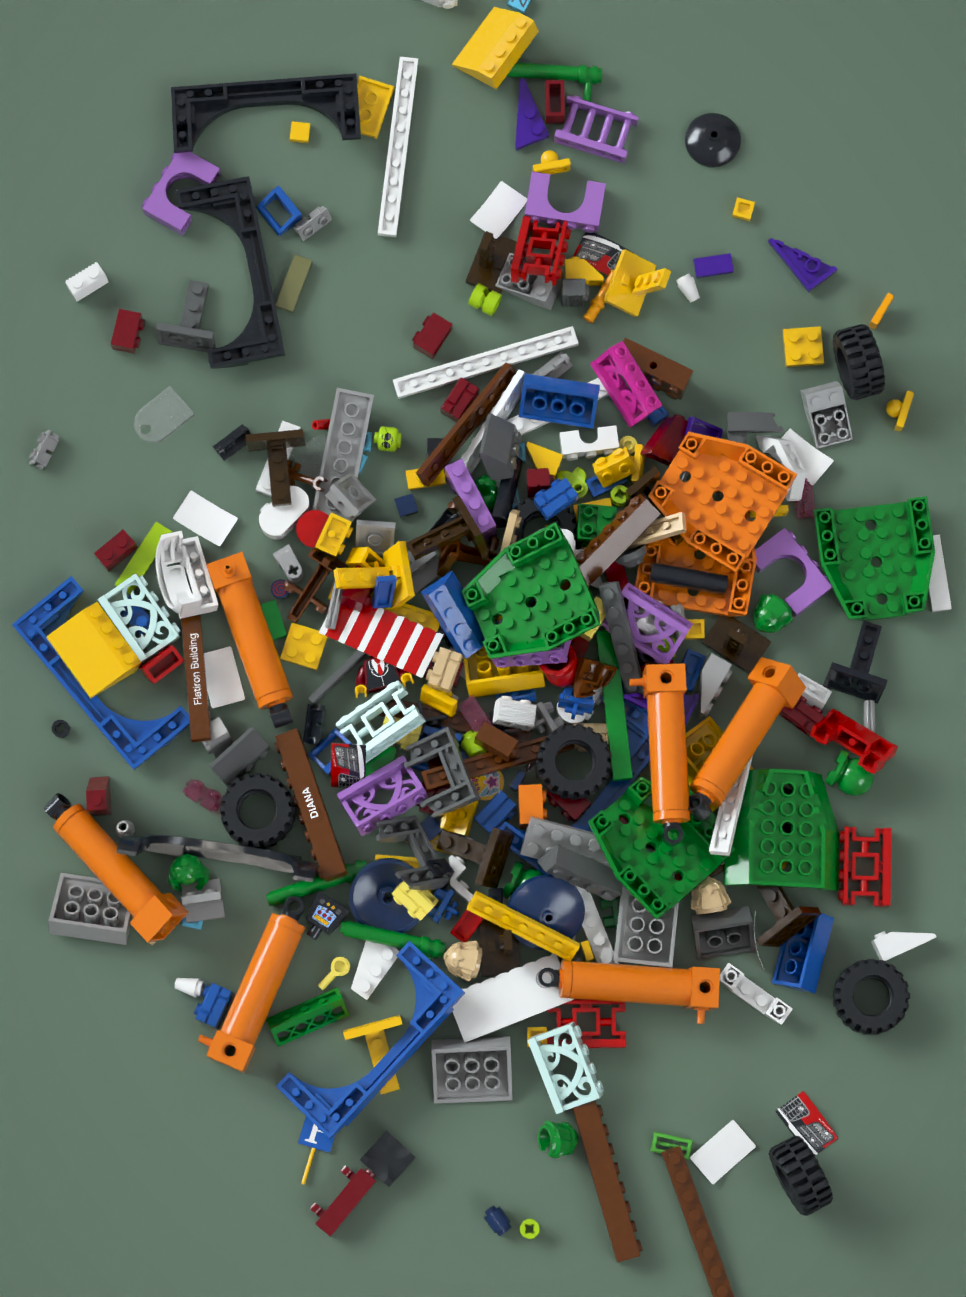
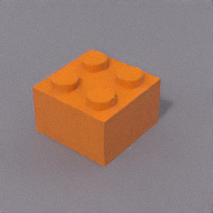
M542 784L519 785L520 829H527L531 816L547 820V809H543V804H546V789H542Z

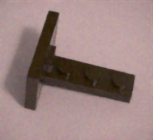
M486 231L471 265L466 283L475 287L480 283L488 287L490 292L494 290L501 294L503 290L495 285L509 253L514 254L517 242L503 236L495 239L493 233Z
M303 429L245 435L249 452L267 450L272 506L292 505L287 448L306 446Z
M655 466L626 490V507L632 498L641 494L661 513L656 518L660 519L665 516L652 500L648 498L649 493L660 479V471ZM680 534L669 537L677 546L683 541V537Z
M460 496L452 498L459 516L458 518L406 543L415 560L466 536L469 542H473L483 560L490 557L483 535Z
M720 615L702 641V644L749 674L763 656L771 641L733 616L726 617Z
M493 827L488 844L485 845L442 830L436 849L480 863L475 884L497 888L515 833Z
M756 885L777 920L773 927L756 939L759 946L780 947L822 914L818 907L798 906L794 909L782 887Z
M484 919L479 925L480 947L482 948L481 977L497 976L520 967L519 941L513 935L512 930H506Z

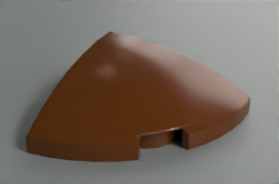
M580 656L574 680V697L586 698L595 695L596 692L593 690H597L601 686L605 687L613 678L617 667Z

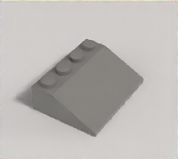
M61 873L48 921L49 934L126 945L131 927L130 922L132 921V915L98 878Z
M623 886L620 896L614 962L672 968L679 903L664 916L656 920Z
M510 1036L475 1038L468 1042H464L463 1038L432 1040L434 1104L513 1100Z

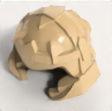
M710 876L704 879L691 892L690 909L695 910L696 914L727 910V906L731 903L724 885Z
M477 941L452 944L443 956L448 971L467 982L472 978H476L480 968L482 948L478 945Z

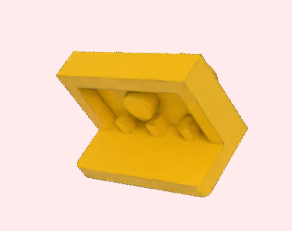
M627 447L616 449L612 454L601 457L592 463L594 472L603 488L637 471Z
M479 800L443 814L440 820V828L453 834L468 837Z

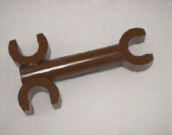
M288 460L290 486H295L294 480L312 485L317 491L324 492L325 489L320 488V483L322 481L327 482L326 478L321 476L312 478L299 474L297 472L300 470L301 464L295 462L292 468L293 462Z

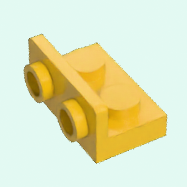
M330 513L315 548L332 555L334 558L337 555H342L346 546L343 542L346 537H350L354 529L351 527L352 522L334 513Z

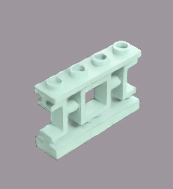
M399 680L390 683L383 691L374 694L370 700L357 706L353 712L343 716L336 723L343 736L348 737L353 734L358 745H366V763L426 722L416 706L412 705L406 709L401 699L409 693ZM394 698L397 705L389 709L386 703ZM384 711L389 722L375 731L370 721ZM402 711L405 717L396 722L393 716ZM363 720L366 726L357 731L355 725ZM370 733L373 739L365 744L362 738Z

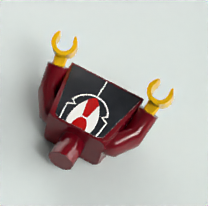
M370 656L371 659L365 660L364 665L359 668L356 677L355 695L358 698L359 693H364L365 697H367V694L383 691L390 683L397 680L404 687H406L405 683L407 681H411L414 684V680L409 672Z

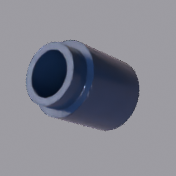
M493 1205L485 1211L486 1216L484 1219L498 1236H501L512 1227L509 1224L510 1220L500 1206L496 1208Z

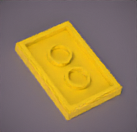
M359 75L357 87L361 134L377 139L395 86Z

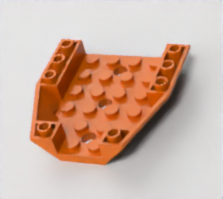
M688 432L678 447L677 455L661 480L656 482L648 497L665 517L683 512L686 515V532L680 534L683 539L701 552L737 572L749 557L786 498L797 474L747 444ZM683 472H688L691 474V479L683 482L680 479V475ZM715 492L723 493L724 497L721 501L713 500L712 497ZM747 512H755L756 519L754 521L746 520L745 515Z
M747 512L745 515V518L748 521H750L749 512ZM669 537L645 544L647 551L643 562L638 566L635 582L636 588L653 599L661 601L666 607L681 604L684 610L726 617L747 615L757 562L755 547L738 571L734 572L708 555H705L703 559H697L694 554L698 549L688 544L684 539L678 546ZM651 563L727 575L728 582L725 594L720 595L699 591L696 596H691L686 588L648 582Z

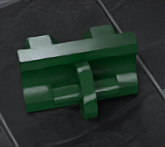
M617 897L612 901L600 899L601 910L612 909L613 916L603 917L604 928H615L617 930L619 915Z

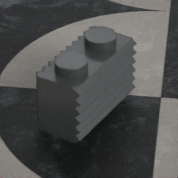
M563 279L562 306L583 307L584 301H588L589 285L585 284V279Z

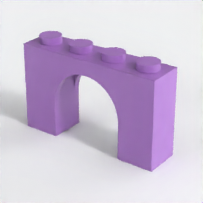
M191 152L174 153L172 155L171 164L169 167L166 166L164 168L161 180L154 184L151 196L147 197L142 204L144 215L181 236L184 235L189 227L192 218L190 214L169 202L167 194L170 186L177 180L185 178L195 180L202 185L216 183L221 175L220 168Z
M532 172L525 209V216L531 217V222L534 223V220H538V223H546L548 226L556 227L557 222L563 225L564 221H568V228L571 230L578 228L588 233L598 232L606 183L587 180L585 198L581 207L571 213H562L556 211L549 204L547 198L551 174Z
M460 459L445 466V478L453 494L457 493L481 531L484 541L488 540L491 535L496 536V524L463 460Z
M784 528L755 550L757 558L755 569L760 573L775 561L784 558L792 559L801 565L805 574L804 584L784 600L789 605L795 618L831 591L832 586L827 576H823L819 571L820 567L815 560L811 561L807 556L808 552L803 545L799 546L795 541L796 537L793 532L787 531Z

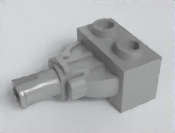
M209 711V718L211 719L213 716ZM219 717L213 721L210 720L211 740L202 741L209 755L213 753L216 758L234 743Z

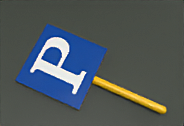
M307 1116L298 1144L312 1147L301 1182L303 1185L306 1183L315 1150L318 1149L330 1153L334 1138L332 1140L329 1139Z

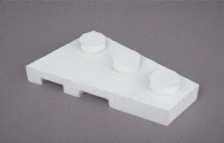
M366 941L351 990L365 1000H368L398 957L396 955L399 953V950L391 946Z

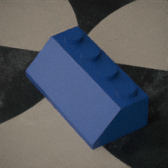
M525 373L519 417L593 429L600 385Z
M451 571L424 589L421 594L455 651L467 659L483 647L485 638L473 610L469 609L461 592L463 587L454 572Z
M822 913L781 945L771 983L798 991L816 993L834 921L833 917Z

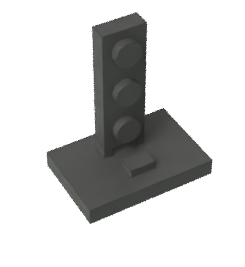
M190 280L180 326L158 322L156 331L159 344L202 352L216 348L214 332L200 330L209 288L208 283Z

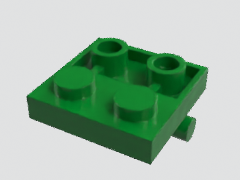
M578 504L577 541L581 542V547L586 548L588 542L596 538L603 528L616 518L617 507Z

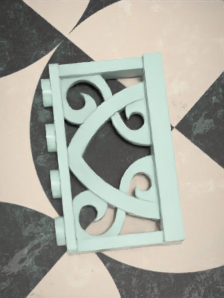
M135 573L97 600L139 660L145 663L155 654L179 639L180 635L178 633L181 630L175 622L171 624L167 618L170 614L165 607L160 608L157 604L159 599L153 591H148L146 588L148 583L145 578ZM131 585L138 586L140 594L134 595L133 590L131 592L132 599H128L127 589ZM122 591L124 600L113 603L109 602L111 598ZM145 594H146V596L148 597V599L151 601V603L146 602V601H142L143 598L145 597ZM127 606L128 615L122 617L120 613L121 611H126L124 607ZM131 606L150 610L151 616L148 630L140 626L127 628L126 625L132 618ZM158 613L164 621L157 622ZM164 626L169 630L168 637L164 640L154 637L155 632L159 635L164 634L160 632V628ZM140 630L144 632L146 635L144 637L143 634H141L140 638H136L135 632ZM151 640L159 644L145 654L144 649Z
M575 1022L535 1035L527 1040L556 1114L599 1099L603 1095L602 1092H604L601 1081H598L595 1075L597 1073L596 1067L589 1060V1049L582 1042L581 1029L578 1025L576 1026ZM562 1033H568L572 1037V1043L567 1044L565 1038L562 1046H560L558 1043L559 1036ZM554 1036V1044L542 1045L541 1040ZM553 1052H555V1053H556L555 1062H550V1061L548 1060V1056L554 1057V1053H553ZM560 1054L578 1063L572 1082L565 1075L553 1073V1069L560 1061ZM558 1080H564L568 1087H566L565 1083H563L562 1087L558 1086ZM588 1082L591 1086L590 1094H580L576 1089L577 1085L580 1089L586 1090L583 1083ZM572 1092L579 1098L569 1103L564 1101Z

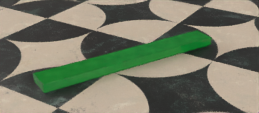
M596 631L598 660L617 667L611 681L605 687H602L608 745L612 755V781L632 780L621 674L611 634L608 631Z

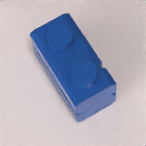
M558 478L551 483V488L547 491L542 489L535 495L534 504L546 521H548L577 501L579 496L566 478L562 480Z
M500 790L474 817V821L491 835L493 827L499 829L506 819L510 821L517 814V805Z
M212 982L210 986L206 985L202 994L205 998L202 1004L198 1003L194 1014L197 1015L195 1019L218 1029L234 993Z

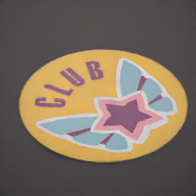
M501 771L471 779L475 783L481 798L480 800H491L504 787V778Z

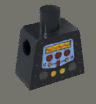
M318 891L306 917V920L312 924L307 935L314 940H317L322 931L327 935H331L349 916L350 910L321 891Z

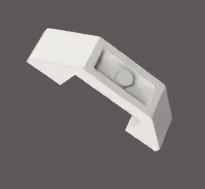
M771 435L755 436L758 446L763 453L776 452L783 465L797 474L786 496L787 501L801 500L806 471L790 440Z
M451 855L449 857V865L455 872L450 879V887L469 903L473 897L468 891L470 887L462 880L460 882L457 881L465 872L466 867L464 865L466 863L459 856L454 857ZM503 897V904L508 906V901Z
M730 963L721 972L720 982L778 1024L782 1025L792 1011L790 1006L779 998H774L744 976V973Z

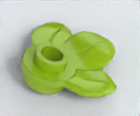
M576 467L573 473L566 470L557 473V479L560 478L562 480L566 478L575 491L577 487H582L581 490L576 491L579 496L578 499L584 498L587 495L589 488L585 482L587 476L583 469Z

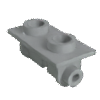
M318 206L308 214L311 218L310 220L304 217L295 224L293 229L299 234L302 241L311 237L315 232L333 220L327 208Z
M560 352L533 373V375L559 378L573 365L569 361V356L566 353Z
M51 430L40 434L37 440L39 442L37 449H33L30 453L29 459L31 460L29 465L36 463L38 469L43 470L44 467L46 468L52 456L46 453V450L54 452L59 442L57 434L52 433L50 435Z

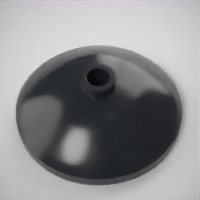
M707 113L697 117L691 122L685 135V145L689 155L694 161L706 167L726 165L735 158L741 144V136L736 124L727 116L718 113ZM714 133V134L717 135V137H716V138H712V137H711V134Z

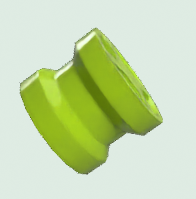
M617 485L612 489L610 495L612 504L617 507L626 505L627 487Z
M526 1219L520 1225V1233L527 1239L535 1238L539 1233V1225L533 1219Z

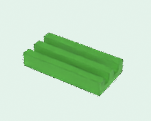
M654 1132L651 1152L661 1154V1152L665 1151L655 1148L656 1145L670 1148L679 1146L657 1141V1137L688 1143L687 1147H680L681 1150L686 1151L684 1158L689 1160L693 1140Z

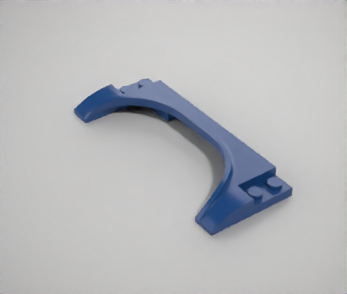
M70 576L15 621L12 626L132 769L136 770L190 725L189 714L180 706L163 718L138 721L125 718L111 711L97 696L90 699L46 638L50 633L67 622L74 604L84 591L75 579Z
M602 695V696L600 697V699H599L602 703H603V695ZM624 700L632 780L612 781L611 779L587 812L577 822L572 824L571 827L592 832L588 821L620 798L650 762L648 712ZM505 821L499 829L515 833L510 851L544 875L549 874L538 864V859L520 854L526 832L515 828Z
M410 941L396 956L407 967L415 985L416 1005L414 1015L404 1035L379 1063L362 1079L340 1088L325 1089L315 1087L301 1081L290 1072L276 1086L331 1140L344 1126H348L449 1016L454 1010L452 1007L465 994L457 984Z

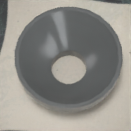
M646 545L625 550L615 560V563L625 566V568H631L642 563L647 551Z

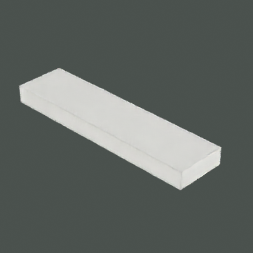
M933 535L935 556L928 592L932 612L951 610L952 608L940 535Z

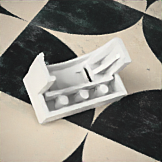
M182 531L161 535L156 549V573L159 588L167 606L178 613L180 619L217 611L218 601L198 536L183 539ZM178 562L181 563V564H179V565H174V566H169V567H167L168 564H173V563H178ZM184 567L186 568V572H187V575H188V578H189V582H190V585H191V588H192V592H191V590H190V587H189V584H188V581H187V577H186V573H185Z

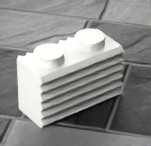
M97 262L88 266L82 272L75 274L69 280H66V285L76 302L109 283Z
M502 696L495 701L492 724L530 731L535 725L537 706L531 704L529 700L514 701L510 696Z

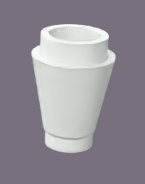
M687 274L676 280L678 283L677 287L690 303L700 298L694 277Z
M122 820L116 825L115 831L117 836L122 838L124 834L133 835L135 827L131 821ZM122 825L127 826L125 830H121Z
M177 978L175 989L195 998L197 996L201 997L205 989V982L201 981L200 978Z

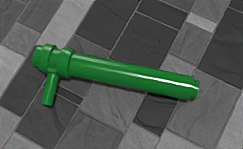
M516 62L507 74V77L578 81L579 84H585L583 100L591 102L592 84L597 85V83L602 82V68H598V66L587 67V65L565 66Z
M359 859L354 861V864H345L349 875L330 882H326L324 878L320 879L318 875L313 882L300 881L270 891L266 895L269 906H277L285 903L292 896L301 898L345 882L351 883L359 870L366 865V861H360Z
M347 920L341 923L339 932L346 937L400 949L410 941L430 960L432 958L437 959V957L442 958L445 949V943L441 942L440 939L431 940L430 937L413 936Z

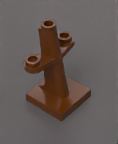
M494 535L490 536L487 543L490 557L485 560L481 558L475 547L464 545L460 539L440 548L437 575L445 576L455 561L483 565L485 568L499 554L494 552L499 545V539Z
M311 549L308 556L318 562L319 565L306 587L303 589L289 580H285L283 583V588L292 594L295 591L300 594L287 618L297 623L310 602L316 605L315 609L322 614L328 612L329 606L315 597L331 571L334 573L336 568H350L345 562L319 549Z

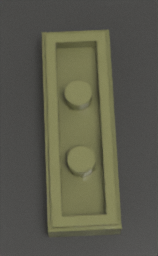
M294 255L277 299L276 308L294 313L311 268L312 260Z

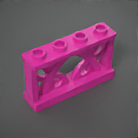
M623 341L610 347L600 357L590 363L629 428L643 421L662 406ZM622 376L624 377V379L626 380L627 384H628L629 387L631 388L632 393H631V391L629 390V388H628V386L626 385V383L624 382Z

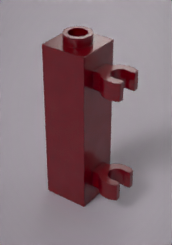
M345 1165L340 1172L351 1181L326 1211L316 1203L311 1206L310 1210L320 1217L315 1224L328 1236L331 1237L376 1183L374 1179L376 1175L368 1168L365 1171L361 1168L355 1174Z

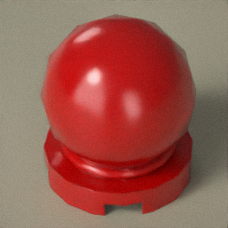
M571 645L566 663L539 665L546 679L554 686L564 688L574 684L579 658L576 656L575 650Z

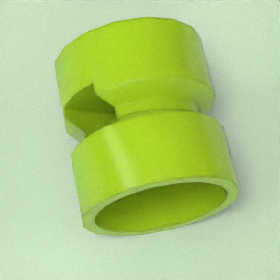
M478 283L470 296L468 305L475 309L481 308L483 313L492 317L500 304L502 294L494 290L490 292L488 287Z

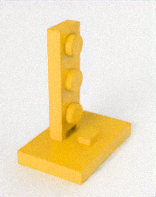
M626 249L622 250L603 301L633 317H637L646 294L665 289L671 271L666 268L655 271L657 265Z
M398 541L383 553L385 567L336 568L334 570L336 589L375 588L377 576L395 575L397 582L392 608L401 607L415 596L406 541Z
M397 1015L343 1030L345 1040L365 1035L373 1067H375L390 1051L384 1029L402 1025L401 1016ZM396 1074L380 1090L381 1094L400 1089Z

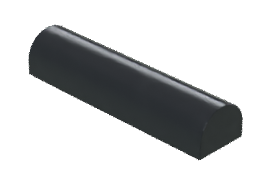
M519 457L516 459L517 468L514 470L513 478L501 479L492 513L496 528H505L507 526L523 461Z
M652 562L648 582L724 595L728 576Z

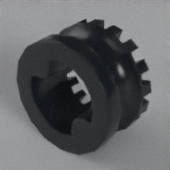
M57 720L53 723L52 732L56 737L64 738L69 734L70 727L66 721ZM64 724L66 730L62 731L61 734L57 733L56 727Z

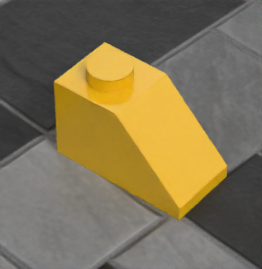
M580 257L565 259V279H585V284L589 286L603 285L604 277L585 259H580Z
M527 442L526 451L534 468L537 470L539 468H548L550 475H553L555 480L563 460V454Z
M369 547L352 548L345 563L350 568H355L356 565L361 567H385L384 560Z

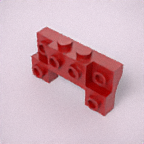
M836 709L829 711L820 722L813 725L810 736L821 744L826 745L831 741H835L860 756L858 765L862 766L865 771L873 774L881 770L885 762L895 756L898 746Z

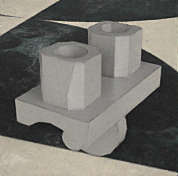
M539 702L536 704L535 725L532 730L537 728L540 734L545 732L547 736L555 729L564 726V722L560 717L552 720L549 715L555 711L551 702Z

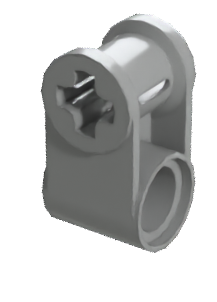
M289 544L272 554L291 582L297 583L303 579L304 572ZM293 569L297 571L296 575L291 572Z

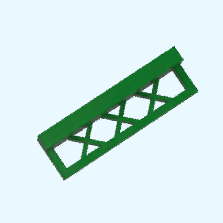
M337 987L267 1018L266 1021L279 1047L345 1018L350 1014ZM342 1006V1012L332 1013L334 1008ZM318 1015L324 1016L323 1020L319 1022L313 1021ZM300 1023L306 1024L305 1028L301 1030L295 1029ZM279 1032H288L287 1036L281 1039L277 1036Z

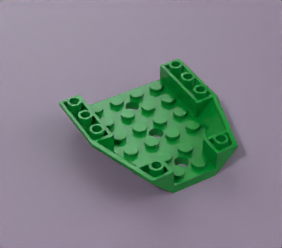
M927 496L908 498L906 502L834 511L833 508L813 510L821 566L849 620L871 621L896 618L925 610L935 556ZM873 521L876 529L868 530L865 526L866 522ZM871 559H880L881 566H872ZM884 595L887 603L879 604L876 600L877 596Z
M556 522L504 548L461 591L468 608L473 610L485 638L483 645L489 659L549 651L601 625L599 610L571 545ZM565 581H570V588L564 591L562 584ZM536 598V605L529 608V600ZM502 615V622L499 625H495V617Z
M749 770L732 843L735 851L724 861V885L819 889V891L838 892L839 830L822 775L803 770ZM785 784L792 787L790 795L785 794L783 791ZM784 823L791 825L792 830L790 833H785L782 830ZM783 862L790 864L791 869L789 872L782 870L781 865Z
M642 776L629 786L626 792L604 811L601 810L588 821L615 877L656 920L671 910L729 857L726 855L710 854L709 848L714 826L707 819L701 821L694 819L691 814L690 821L681 824L684 834L680 843L673 847L667 846L662 840L663 824L653 822L651 782ZM619 817H625L628 820V824H622L619 821ZM668 832V837L671 840L678 838L676 832ZM646 845H652L655 848V852H649L646 849ZM733 846L731 847L730 855L735 851ZM673 873H679L682 876V880H676L673 877Z

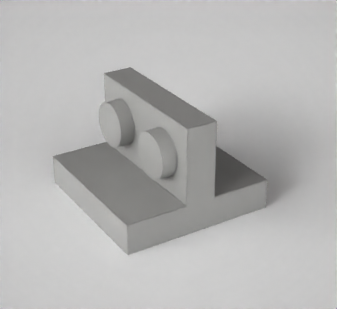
M351 472L335 482L325 495L344 517L351 522L355 521L365 509L376 501L374 496Z
M358 519L355 547H369L378 556H383V553L394 545L396 522Z
M410 550L408 551L412 582L416 594L439 577L437 575L439 560L435 551L417 560L414 559Z
M220 878L208 880L206 885L198 891L195 888L198 884L197 882L189 885L181 884L182 905L189 912L185 916L186 923L225 918Z

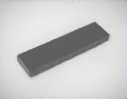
M357 650L308 698L309 702L316 706L367 654Z

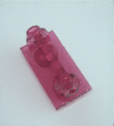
M805 478L801 500L795 501L797 519L814 518L813 485L807 481V478Z
M473 695L457 705L474 732H478L484 722L493 726Z
M191 779L186 783L187 786L183 790L186 797L196 803L201 797L203 798L201 806L211 812L218 810L220 807L218 804L222 802L221 794L218 791L206 788L204 783L196 779Z

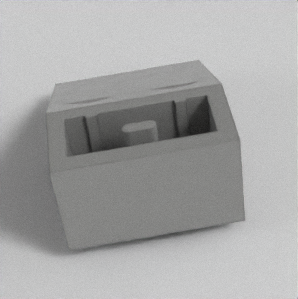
M509 253L495 286L535 306L551 310L562 286V280L565 279L563 272L561 279L557 280L556 286L552 285V281L545 283L544 276L527 274L526 281L520 278L519 283L511 282V265L514 254Z
M835 381L800 390L816 449L853 440L843 388L839 382Z
M711 653L699 676V694L701 695L698 706L699 720L703 716H708L714 705L711 701L718 699L723 689L721 684L726 685L733 672L730 670L732 664Z

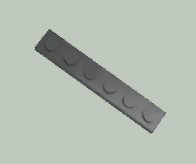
M619 581L600 584L598 587L625 693L627 695L632 693L642 694L643 686L629 685V679L642 678V672Z

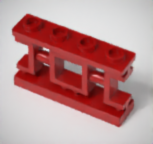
M523 216L511 265V282L519 283L520 278L526 281L527 274L544 276L545 283L552 281V285L556 286L557 280L561 279L562 268L560 267L564 266L565 255L563 254L567 253V240H570L571 236L568 221H564L563 225L557 222L555 229L538 227V220H534L533 223L531 222V217ZM533 249H549L550 253L549 255L533 253ZM553 261H554L553 270H552V272H550V266L553 265Z
M845 826L843 831H840L839 843L843 844L842 850H839V862H842V870H839V881H842V889L838 891V901H841L842 906H854L855 896L873 897L874 907H889L891 905L892 828H875L874 837H856V827ZM849 834H851V842H861V852H851L850 860H848ZM879 835H881V861H879V853H869V843H878ZM856 857L874 858L873 876L855 875ZM848 872H850V880L860 881V891H850V899H848ZM879 874H881L880 900H878V892L868 891V881H878Z
M574 999L561 1004L580 1005V1008H572V1018H561V1008L547 1010V1013H556L557 1028L571 1022H575L577 1026L576 1013H596V1032H582L581 1039L583 1044H586L588 1048H626V1031H616V1012H625V1002ZM592 1005H619V1008H611V1018H600V1008H592ZM600 1026H611L612 1036H619L620 1039H592V1036H600ZM554 1036L547 1038V1044H554ZM566 1039V1043L571 1044L572 1039ZM558 1040L559 1045L562 1046L563 1040Z

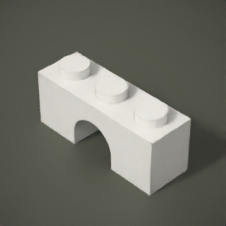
M616 425L597 428V440L590 444L584 443L580 439L579 430L560 432L559 435L561 454H563V459L567 458L568 461L577 460L578 457L582 456L586 458H594L598 454L608 456L616 449H619Z

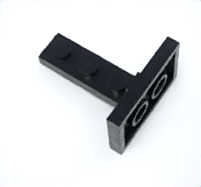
M863 621L850 668L832 662L823 683L824 687L864 700H873L878 704L888 680L871 675L869 671L882 626Z

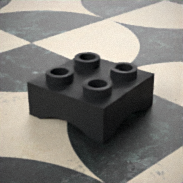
M386 1130L363 1155L360 1161L390 1187L416 1157Z

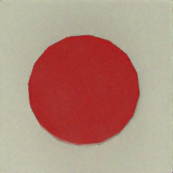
M310 510L304 513L298 519L296 525V533L299 540L305 546L315 548L329 516L320 510Z

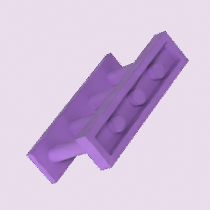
M567 96L566 105L570 106L564 128L561 130L556 129L554 143L625 164L628 151L624 149V144L630 126L637 127L639 117L632 112L624 113L584 101L579 96ZM577 109L588 112L582 133L579 136L570 132ZM595 114L606 117L599 140L597 141L590 140L588 137ZM616 120L624 124L617 145L613 147L607 145L606 140L612 121Z

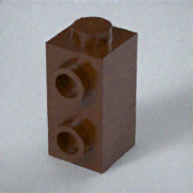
M487 722L483 723L475 736V744L506 762L509 761L510 757L514 758L519 750L517 747L518 740Z

